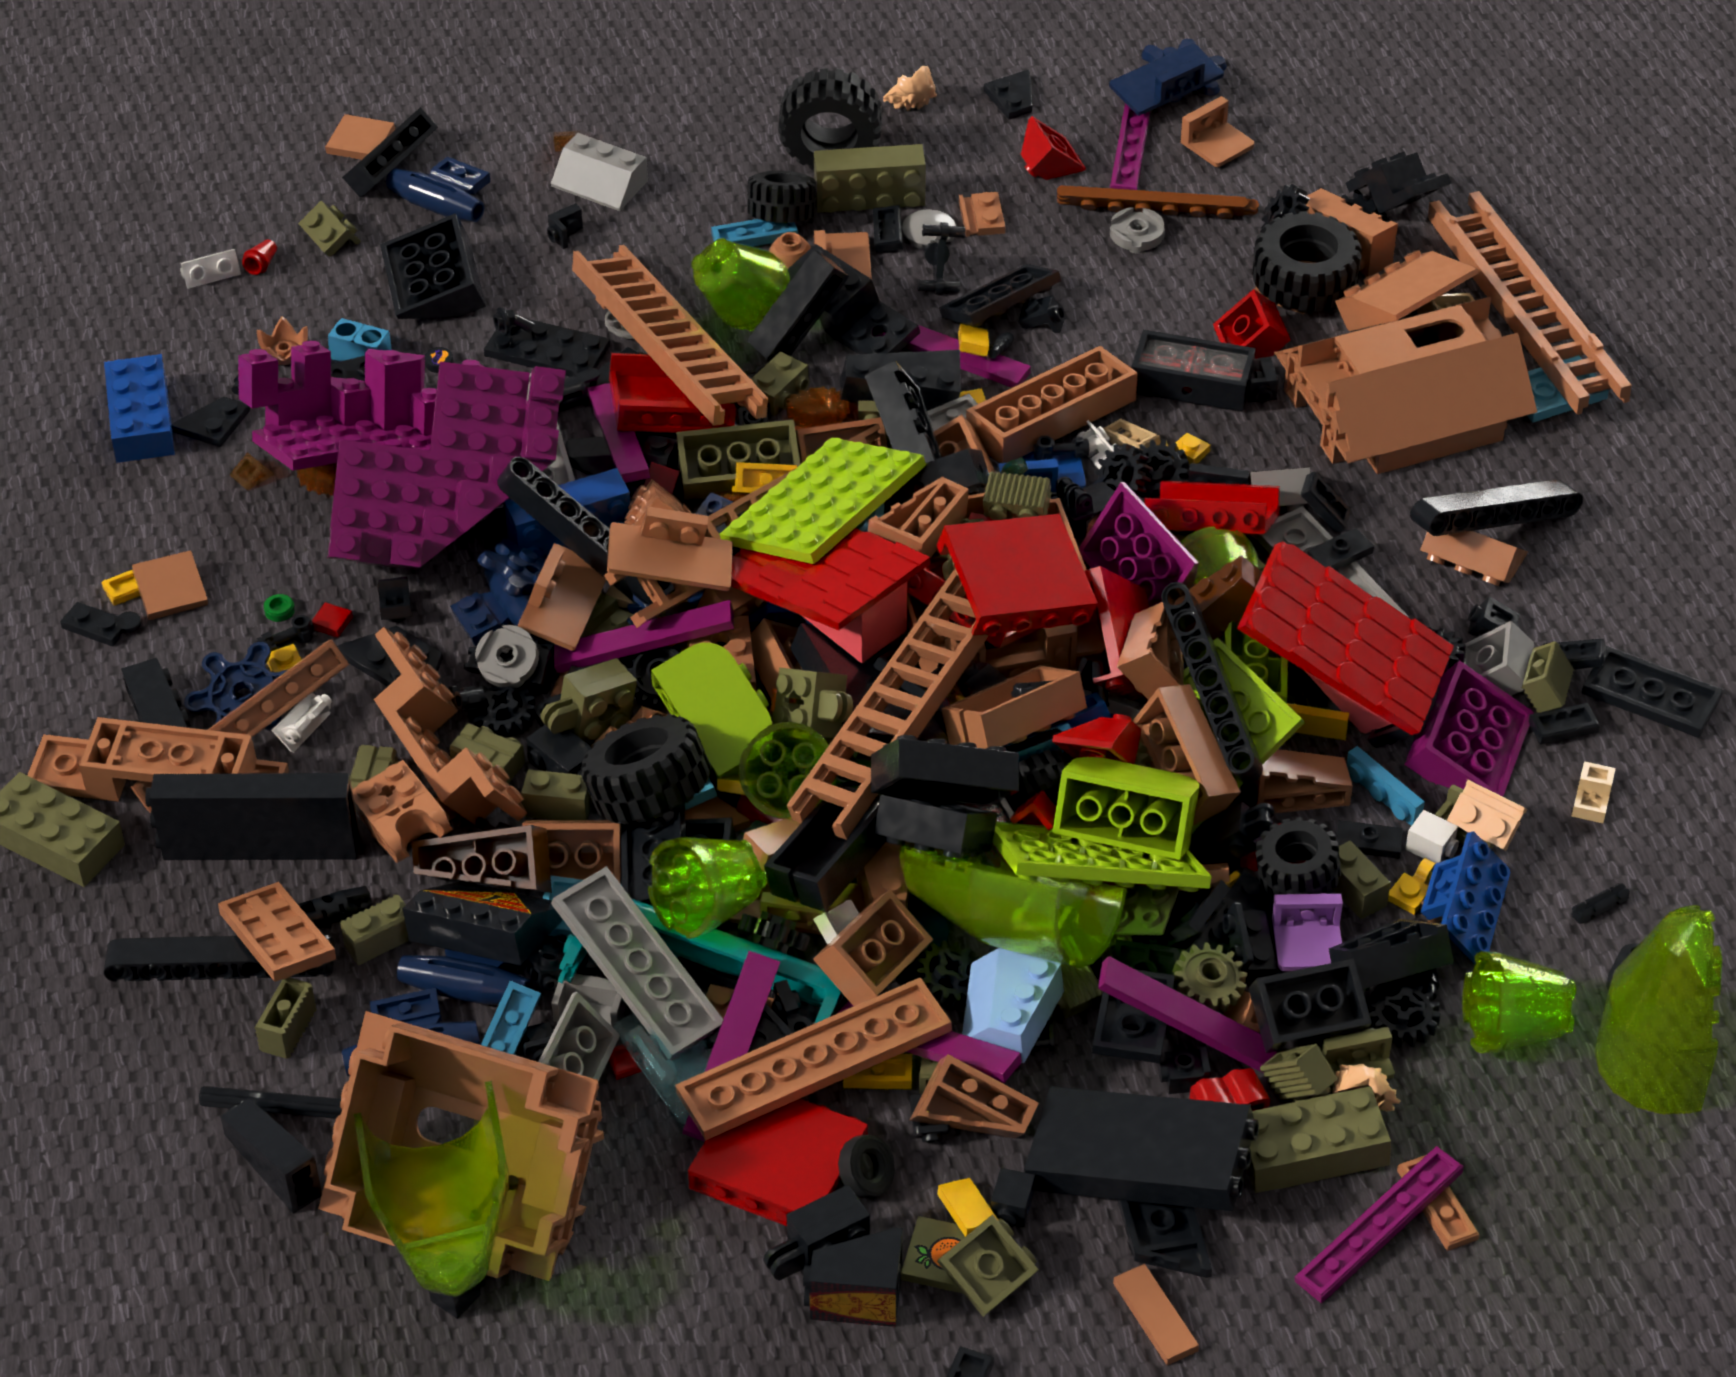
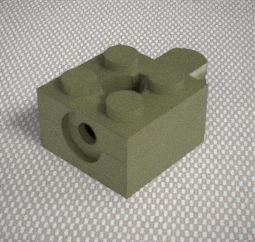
M617 658L566 674L563 678L560 700L547 704L541 713V720L553 734L570 730L584 742L595 740L610 726L620 729V726L631 720L637 679Z
M779 667L772 730L835 738L842 728V722L848 720L853 710L852 697L845 693L847 675ZM789 698L796 699V703H789Z

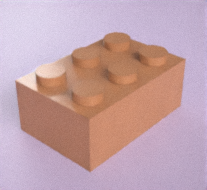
M889 889L856 916L813 960L849 1002L856 1006L878 996L921 953L933 938Z

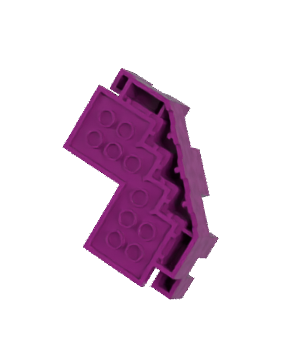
M304 341L302 345L291 347V378L278 379V359L267 353L266 350L253 349L249 351V354L238 355L239 400L252 409L265 407V426L263 429L252 431V442L291 470L337 463L340 440L430 451L437 389L424 388L425 355L402 353L395 350L368 349L365 352V381L354 378L331 377V351L320 345L317 341ZM464 360L462 362L465 365L485 367L477 360Z
M440 361L430 451L340 440L327 558L354 561L359 564L417 570L509 498L499 488L497 479L512 458L524 457L541 471L556 461L559 430H556L559 403L563 400L566 370L535 366L531 372L529 399L527 401L529 372Z

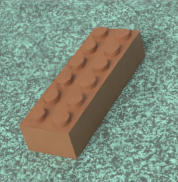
M1098 346L967 409L966 419L976 429L987 454L998 463H1010L1032 452L1033 446L1037 443V439L1040 436H1049L1053 440L1059 439L1087 425V420L1093 422L1136 401L1137 372L1103 347Z

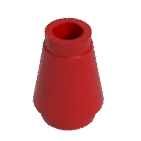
M266 239L247 250L243 254V268L252 275L264 273L277 252V245L272 240Z

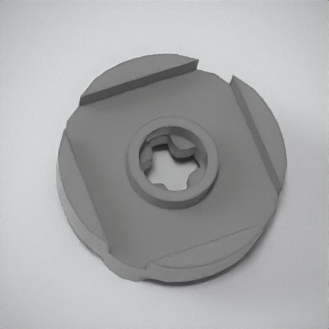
M1126 208L1117 212L1112 217L1110 237L1113 242L1135 254L1158 246L1165 235L1163 218L1150 209L1143 208L1142 212H1133L1134 208Z
M504 625L502 626L503 628L497 629L494 632L490 630L480 639L476 648L475 657L478 668L483 677L495 686L519 688L534 673L539 660V649L530 634L521 627ZM509 650H513L512 655L514 658L507 663H503V659L500 657L501 653H508Z

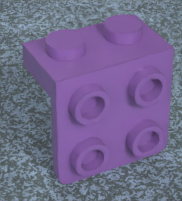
M1341 894L1275 895L1272 927L1277 966L1281 971H1295L1331 963L1329 948L1342 943L1340 919L1343 902Z

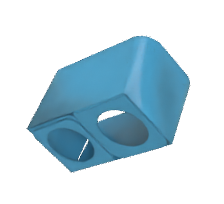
M341 318L328 334V346L331 351L332 360L341 362L365 356V352L368 349L392 350L390 332L388 330Z

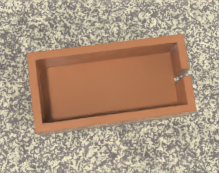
M1039 665L941 709L949 744L957 745L970 742L975 743L977 748L987 749L991 746H1004L1008 743L1024 741L1027 739V735L1032 732L1046 731L1051 728L1052 723L1074 718L1076 716L1075 713L1086 709L1087 705L1079 671ZM1052 681L1016 698L1011 696L1013 686L1016 683Z

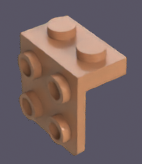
M1222 96L1182 117L1181 143L1214 167H1221L1254 148V141L1227 122L1229 101Z

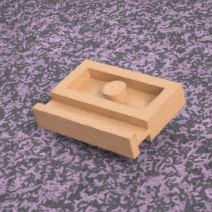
M1467 780L1463 792L1460 793L1447 821L1457 825L1458 828L1466 832L1474 831L1482 840L1506 851L1527 809Z

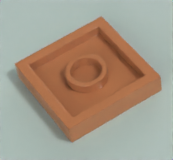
M344 114L325 146L326 153L362 160L395 130V125L393 122Z
M191 550L132 565V571L148 620L208 605V599Z

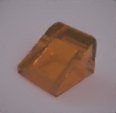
M580 131L553 132L555 152L562 151L563 147Z
M248 452L230 473V476L246 490L253 488L274 475L270 469Z

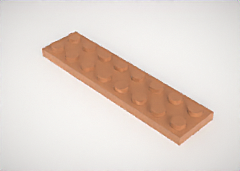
M917 978L675 1085L676 1092L706 1141L952 1031V1022L922 979Z

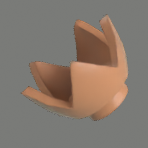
M786 232L772 243L767 254L766 268H770L774 263H777L783 274L811 246L799 234Z
M281 316L271 336L261 330H257L258 343L261 349L266 350L267 353L278 359V365L291 364V347L302 345L304 341H308L307 326L303 327L297 334L291 324Z

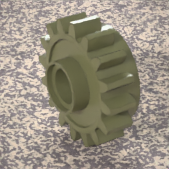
M1205 943L1202 950L1195 944L1191 946L1189 953L1183 950L1179 960H1176L1172 971L1175 975L1174 985H1178L1177 992L1214 1011L1222 1010L1223 1012H1227L1230 1004L1233 1006L1237 1005L1240 996L1243 995L1246 988L1244 983L1247 973L1241 971L1242 961L1233 962V951L1225 955L1222 953V945H1218L1216 950H1212L1209 943Z

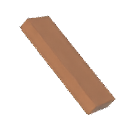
M1426 1155L1399 1164L1397 1171L1401 1178ZM1449 1186L1422 1210L1447 1251L1479 1239L1477 1229Z
M1145 1264L1114 1277V1286L1166 1365L1198 1352L1199 1344Z

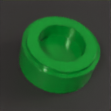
M276 594L264 602L265 616L271 621H285L291 618L295 612L294 601L288 595Z

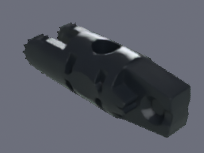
M361 886L336 891L298 905L315 926L320 928L345 920L347 917L353 916V914H358L359 911L363 912L365 909H369L372 906V901L367 887Z

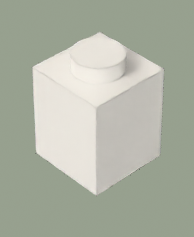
M1423 810L1408 830L1405 850L1434 863L1442 862L1446 857L1452 858L1459 846V841L1456 840L1458 826Z

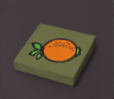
M918 1216L901 1271V1280L963 1293L937 1262L939 1258L965 1238L958 1225Z

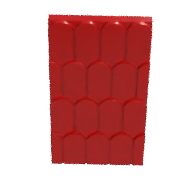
M855 528L815 564L741 548L740 552L732 556L731 587L801 615L855 659L863 663L907 631V581L930 565V557L899 542L893 543L874 533L863 532Z
M1284 541L1274 545L1237 627L1239 631L1302 668L1342 712L1349 713V720L1364 734L1390 724L1397 726L1411 736L1420 733L1424 724L1423 721L1427 716L1432 699L1440 683V678L1444 673L1454 645L1417 619L1411 620L1380 597L1371 596L1332 567L1323 566L1295 545L1286 544Z

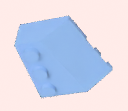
M1001 948L972 962L962 1034L1020 1052L1021 1063H1025L1064 992L1061 964Z

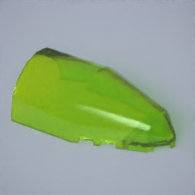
M901 845L899 863L909 891L983 944L1080 969L1093 964L1101 956L1118 928L1125 903L1126 888L1105 883L1091 885L1079 879H1070L1068 883L1055 882L1050 877H1038L1037 880L1033 881L1019 878L1011 870L1007 862L1002 861L999 868L981 864L982 857L963 856V858H952L944 856V850L934 849L933 852L918 850L914 847L910 849V845Z
M1698 905L1685 906L1670 911L1615 969L1594 1050L1599 1074L1615 1094L1637 1108L1659 1114H1689L1702 1110L1718 1052V1040L1712 1038V1026L1719 1023L1720 1014L1717 1010L1713 1011L1714 996H1719L1721 992L1722 955L1720 945L1713 946L1714 931L1711 922L1715 921V917L1711 910L1702 911Z
M492 1081L485 1082L488 1108L479 1123L463 1136L438 1146L410 1148L391 1145L373 1135L365 1124L361 1113L354 1114L364 1190L368 1204L420 1286L432 1293L453 1297L459 1296L480 1283L489 1270L509 1189V1168Z

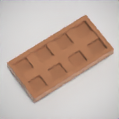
M279 882L218 903L220 915L274 982L287 979L292 975L336 960L335 948Z

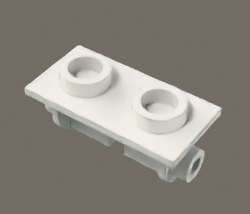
M235 249L181 263L182 268H180L183 279L185 278L187 289L241 275Z
M1087 420L1086 422L1090 429L1086 432H1080L1076 438L1088 439L1090 449L1088 457L1100 469L1101 465L1098 460H1105L1107 458L1105 455L1106 450L1114 452L1115 444L1111 446L1108 443L1110 438L1101 426L1095 428Z
M312 692L297 703L271 731L290 752L294 753L331 714L329 711L331 709L330 704L332 703L331 698L326 694L316 696Z

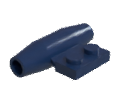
M446 157L431 169L430 175L393 169L387 176L386 186L408 202L444 217L456 213L459 220L478 222L484 214V203L470 194H476L491 181L489 172Z
M484 568V574L491 592L482 594L476 592L450 606L453 614L474 646H477L480 639L490 630L494 632L497 629L503 628L502 626L507 625L509 622L518 626L531 596V593H525L519 598L508 595L501 588L502 583L506 579L501 574ZM530 634V636L532 637L533 640H541V639H542V638H540V637H538V636H535V635H533V634Z
M445 949L446 956L403 955L397 968V979L402 983L420 990L436 988L438 996L483 1005H499L509 981L531 989V981L529 979L502 969L508 967L509 963Z
M436 988L370 1001L372 1013L481 1045L476 1021L440 1023L442 1018ZM357 1044L342 1050L347 1076H350L348 1073L350 1056L357 1047Z

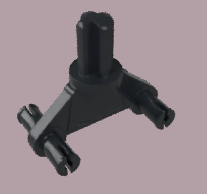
M940 222V225L923 224L922 236H937L935 240H930V243L924 247L925 259L933 266L934 280L918 279L917 283L919 285H917V290L934 291L935 295H942L943 292L959 293L960 281H944L943 271L944 264L950 256L946 240L948 237L965 238V226H949L948 223Z

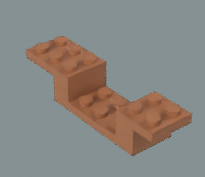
M383 627L375 636L401 675L383 690L374 701L441 802L474 825H476L478 817L485 819L497 807L517 821H520L528 814L521 803L524 798L514 786H509L506 781L510 778L499 765L496 764L493 767L484 754L479 752L476 755L466 747L453 759L443 749H439L437 745L440 741L434 732L458 711L451 701L454 696L445 685L439 684L437 680L440 678V675L431 665H426L424 660L427 656L417 645L414 644L411 647L401 633L396 632L393 634Z
M97 717L89 740L43 734L27 776L68 796L119 802L127 779L152 782L154 774L289 773L288 763L257 759L251 735Z

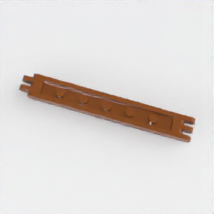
M1065 185L1057 188V202L1059 204L1081 206L1084 210L1108 207V210L1112 212H1119L1126 208H1134L1136 212H1142L1143 208L1162 211L1165 215H1177L1179 212H1187L1193 217L1217 214L1219 218L1230 219L1233 215H1256L1259 208L1257 200L1241 196Z

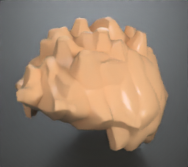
M921 66L912 77L902 75L898 78L897 85L883 96V101L893 103L895 109L905 107L906 111H909L911 107L915 108L916 106L917 109H920L923 105H928L930 98L937 96L929 67Z
M1341 1064L1340 1071L1335 1073L1338 1079L1334 1082L1332 1094L1370 1086L1379 1110L1386 1112L1394 1111L1395 1107L1393 1104L1400 1103V1099L1396 1097V1090L1389 1086L1386 1080L1387 1076L1381 1073V1068L1367 1067L1364 1064Z

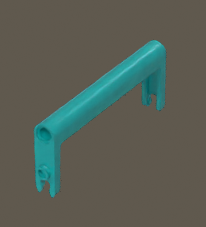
M632 899L674 955L736 976H740L748 951L780 961V965L771 990H773L774 983L787 979L791 991L796 990L801 1001L820 1007L814 1024L836 1014L844 995L818 965ZM572 934L568 936L563 949L565 955L559 967L562 970L558 979L560 983L564 981L572 982L587 954L586 949L576 936Z

